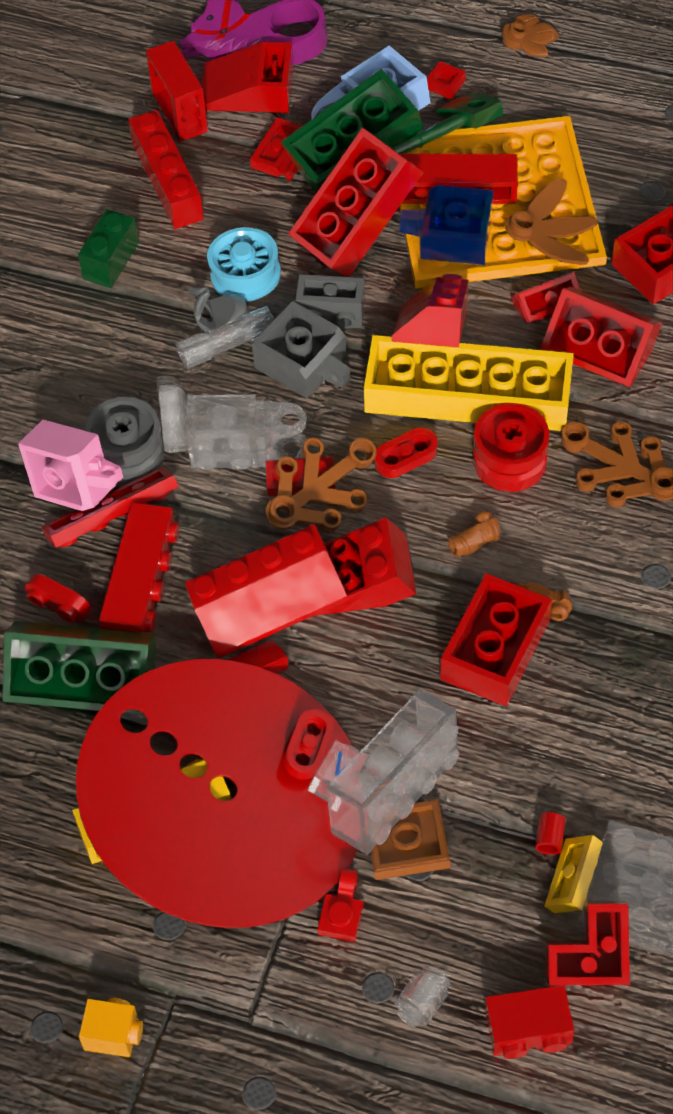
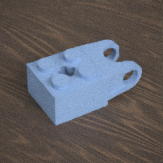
M387 46L341 76L342 82L315 104L311 114L312 119L381 68L419 111L430 104L427 77L392 47Z

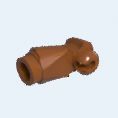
M489 511L478 513L474 519L475 526L448 538V545L452 555L455 558L459 556L469 557L482 548L483 545L491 541L496 543L500 537L498 518H493Z
M532 581L530 583L525 582V584L517 583L520 587L552 599L550 617L553 620L562 621L568 617L572 610V601L566 590L562 589L560 592L548 589L546 586Z

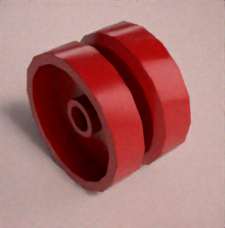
M506 403L496 405L481 415L476 422L474 431L473 465L476 474L486 485L500 491L516 492L528 489L540 481L546 472L550 437L547 422L540 413L524 404Z

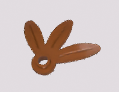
M559 178L546 186L532 200L526 212L517 211L510 216L505 223V230L513 239L523 242L529 241L536 249L552 259L569 264L585 265L589 262L585 254L553 238H564L582 234L597 226L598 221L593 217L587 216L544 220L555 210L565 193L567 182Z

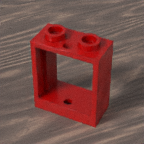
M174 40L146 50L152 95L179 141L182 142L208 132L203 88Z

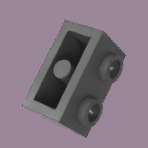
M299 274L296 303L340 328L362 329L365 309L364 278Z

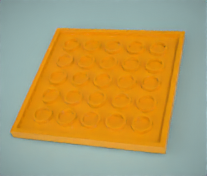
M570 116L481 126L477 129H456L423 145L422 148H417L408 153L517 154L518 158L517 204H401L399 206L415 289L424 288L436 277H442L444 274H457L462 276V279H468L469 282L606 265L607 255L598 224L582 234L564 238H553L585 254L589 259V262L585 265L569 264L552 259L536 249L529 241L523 242L513 239L505 230V223L510 216L517 211L526 212L532 200L546 186L559 178L567 182L565 193L555 210L544 220L580 216L593 217L597 220Z

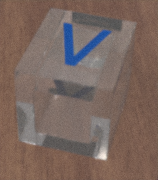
M335 740L316 772L308 791L340 809L368 758L360 754L355 747Z

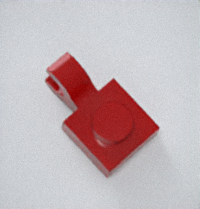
M342 868L337 896L325 895L317 929L318 935L356 942L364 909V901L354 899L358 885L357 870Z

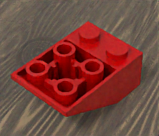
M260 42L204 63L201 86L203 88L205 110L289 113L294 73L292 42Z
M385 517L326 542L325 545L349 600L314 616L386 607L417 594L406 534Z

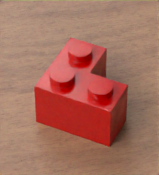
M584 901L585 940L546 941L547 983L549 985H630L628 903L625 901Z

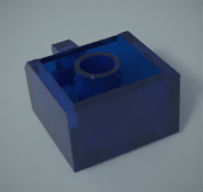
M436 185L429 190L426 209L402 210L399 223L400 232L420 237V259L485 265L493 217L494 190Z

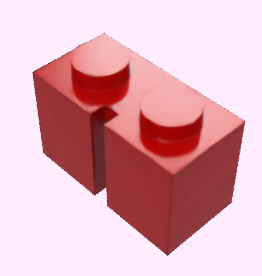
M565 985L486 997L485 1016L493 1057L503 1055L506 1059L520 1058L527 1054L529 1048L535 1047L537 1050L543 1049L544 1052L553 1053L562 1051L567 1048V1045L572 1044L575 1030Z

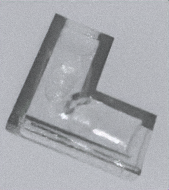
M160 376L156 379L164 450L167 453L191 449L187 398L183 385L174 377Z

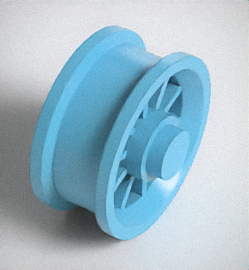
M250 227L235 228L219 235L209 246L207 260L211 269V282L214 289L221 296L237 294L243 297L245 301H253L269 294L279 283L281 269L277 260L278 248L275 240L268 233Z

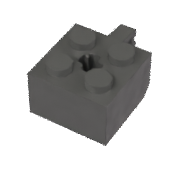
M291 301L252 343L254 368L305 398H308L325 380L341 388H344L351 380L350 367L342 363V360L347 355L345 334L335 324L294 301Z

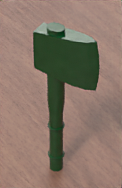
M476 91L463 95L434 111L445 120L419 134L415 133L413 137L391 148L399 154L409 153L462 126L477 129L503 116L502 101L496 96Z

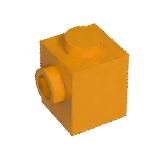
M109 998L106 1002L88 999L79 1039L84 1051L131 1057L133 1044L139 1045L141 1041L143 1021L138 1019L135 1006L126 1000Z

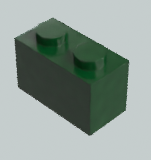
M106 209L78 253L83 280L108 288L113 287L139 244L134 217Z

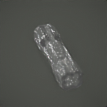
M264 306L246 313L238 320L224 326L176 342L180 360L185 368L189 369L211 360L216 354L246 342H254L274 321V317L268 307Z

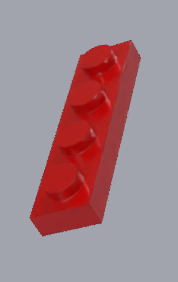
M161 467L108 493L94 508L84 511L76 509L41 528L46 539L55 548L70 546L78 541L79 536L89 531L102 530L109 525V521L119 516H128L132 503L145 504L149 501L162 500L170 494L171 490L179 486L174 475L164 467Z

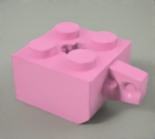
M42 420L18 443L33 494L36 498L84 511L94 508L116 486V483L123 478L121 467L104 459L98 434Z

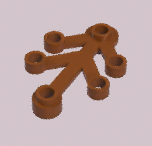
M570 422L563 427L561 443L567 451L571 453L583 451L611 466L594 470L590 468L581 469L577 473L576 486L579 490L590 492L595 489L597 483L634 477L641 482L626 486L612 484L607 488L606 502L610 506L621 507L626 503V499L651 495L661 501L673 499V469L665 466L661 454L662 443L658 438L648 436L641 442L640 453L645 459L649 460L652 469L650 470L639 463L631 438L632 427L627 422H616L611 429V439L619 445L622 455L589 439V430L583 423ZM617 431H624L626 434H625V435H619V434H617L616 432H617ZM647 446H653V447H655L656 449H655V450H649V449H647L646 447H647ZM590 478L592 481L584 482L581 479ZM618 493L621 497L615 498L611 494Z
M318 438L307 439L302 447V454L305 458L302 490L292 497V478L297 472L298 464L292 457H282L276 466V474L279 477L278 493L276 497L268 502L265 509V516L269 524L274 528L286 530L292 528L297 522L320 525L326 532L336 531L342 520L341 514L337 510L326 509L322 512L302 507L310 501L345 505L351 512H361L368 501L365 492L359 489L350 492L329 489V487L353 469L369 467L376 456L375 445L365 438L354 440L348 449L347 457L318 477L319 458L323 453L324 445ZM314 445L318 448L319 452L310 453L307 446ZM362 452L366 456V459H357L355 457V453ZM288 464L292 467L293 471L289 473L284 472L281 465ZM351 498H360L362 504L354 505L351 502ZM283 509L288 513V517L280 518L276 511ZM325 517H334L336 524L330 525L326 523Z

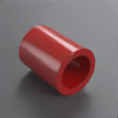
M545 812L540 815L535 849L538 852L547 855H557L562 852L566 823L564 816L554 812Z

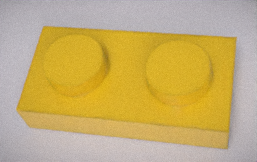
M588 835L565 839L544 905L554 914L582 911L603 844L597 837Z

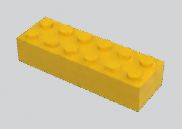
M373 335L364 384L365 413L476 423L481 415L496 405L515 403L524 404L537 410L546 420L549 430L562 431L563 427L567 424L574 353L460 343L459 348L392 342V337Z

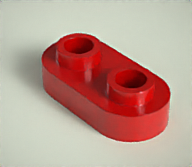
M415 428L380 445L376 449V456L374 458L376 471L384 477L396 478L435 458L438 451L436 435L429 429ZM424 448L425 450L417 451L416 449ZM389 462H394V463H396V464L390 465V464H387V463H389Z
M33 574L25 585V590L28 593L27 598L32 604L39 608L47 607L55 611L61 619L68 623H73L74 621L78 623L83 622L91 611V606L84 597L42 574Z
M309 709L300 715L283 757L285 770L294 778L309 779L318 772L334 731L333 721L328 714L318 709ZM312 729L316 731L318 735L314 736L312 734H309L307 730ZM296 760H303L306 763V766L298 764Z

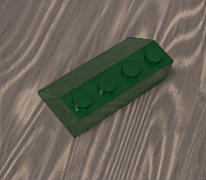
M381 68L285 138L281 143L305 181L317 193L362 127L392 147L413 137L415 133H419L423 130L418 109Z
M15 621L4 632L3 702L99 711L120 688L133 679L155 669L156 634ZM130 709L124 712L130 714L144 715L141 711L135 709Z

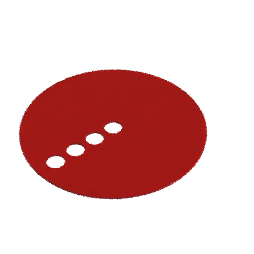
M196 659L167 664L150 670L120 688L104 704L89 726L81 745L76 770V797L83 826L94 850L111 873L133 894L149 905L174 917L205 926L222 928H246L286 919L300 913L326 895L340 880L342 868L348 869L359 848L365 826L366 790L361 766L352 744L334 717L314 697L293 682L263 668L230 660ZM130 709L139 710L146 716L148 725L142 732H128L121 725V715ZM318 709L330 716L334 724V731L323 762L316 775L309 779H297L285 770L283 757L300 715L306 710ZM312 729L307 730L309 734H312L314 736L318 735L316 731ZM157 732L170 733L177 741L176 751L167 756L155 753L150 746L152 735ZM340 751L342 752V757L339 771L343 769L347 764H349L353 759L356 760V762L338 777L335 775L338 753ZM188 754H196L205 760L207 771L202 777L190 778L181 771L180 760ZM296 760L298 764L306 766V763L303 760ZM217 777L231 779L237 788L236 796L229 801L216 799L210 792L211 781Z

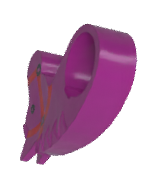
M208 0L205 12L195 22H191V34L183 38L179 44L180 47L185 48L182 51L184 57L204 55L214 60L260 42H292L294 65H298L316 57L324 50L328 42V33L323 8L314 0H281L251 14L243 12L239 0ZM306 22L315 26L313 30L302 36L287 37L279 34L282 28L292 23Z

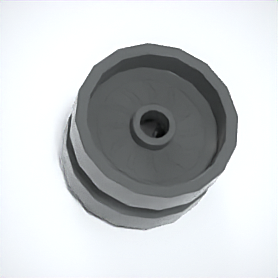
M116 397L106 400L95 407L88 416L85 431L98 434L104 459L121 467L123 478L116 484H129L160 467L164 456L161 427L156 411L147 402L135 397Z

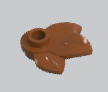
M532 14L517 16L513 23L506 24L502 30V40L508 48L513 50L523 49L527 54L537 57H547L548 50L545 45L559 39V33L555 28L546 23H539V18Z

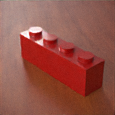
M158 110L129 118L132 145L174 230L204 220L201 195Z
M400 154L424 172L402 204H517V154Z
M140 503L131 504L99 619L101 629L144 633L154 631L156 625L155 604L156 601H162L164 594L163 574L170 571L172 563L171 543H177L180 525L179 522H175L173 508Z

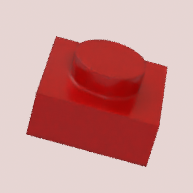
M439 61L427 77L428 90L452 99L466 81V71Z

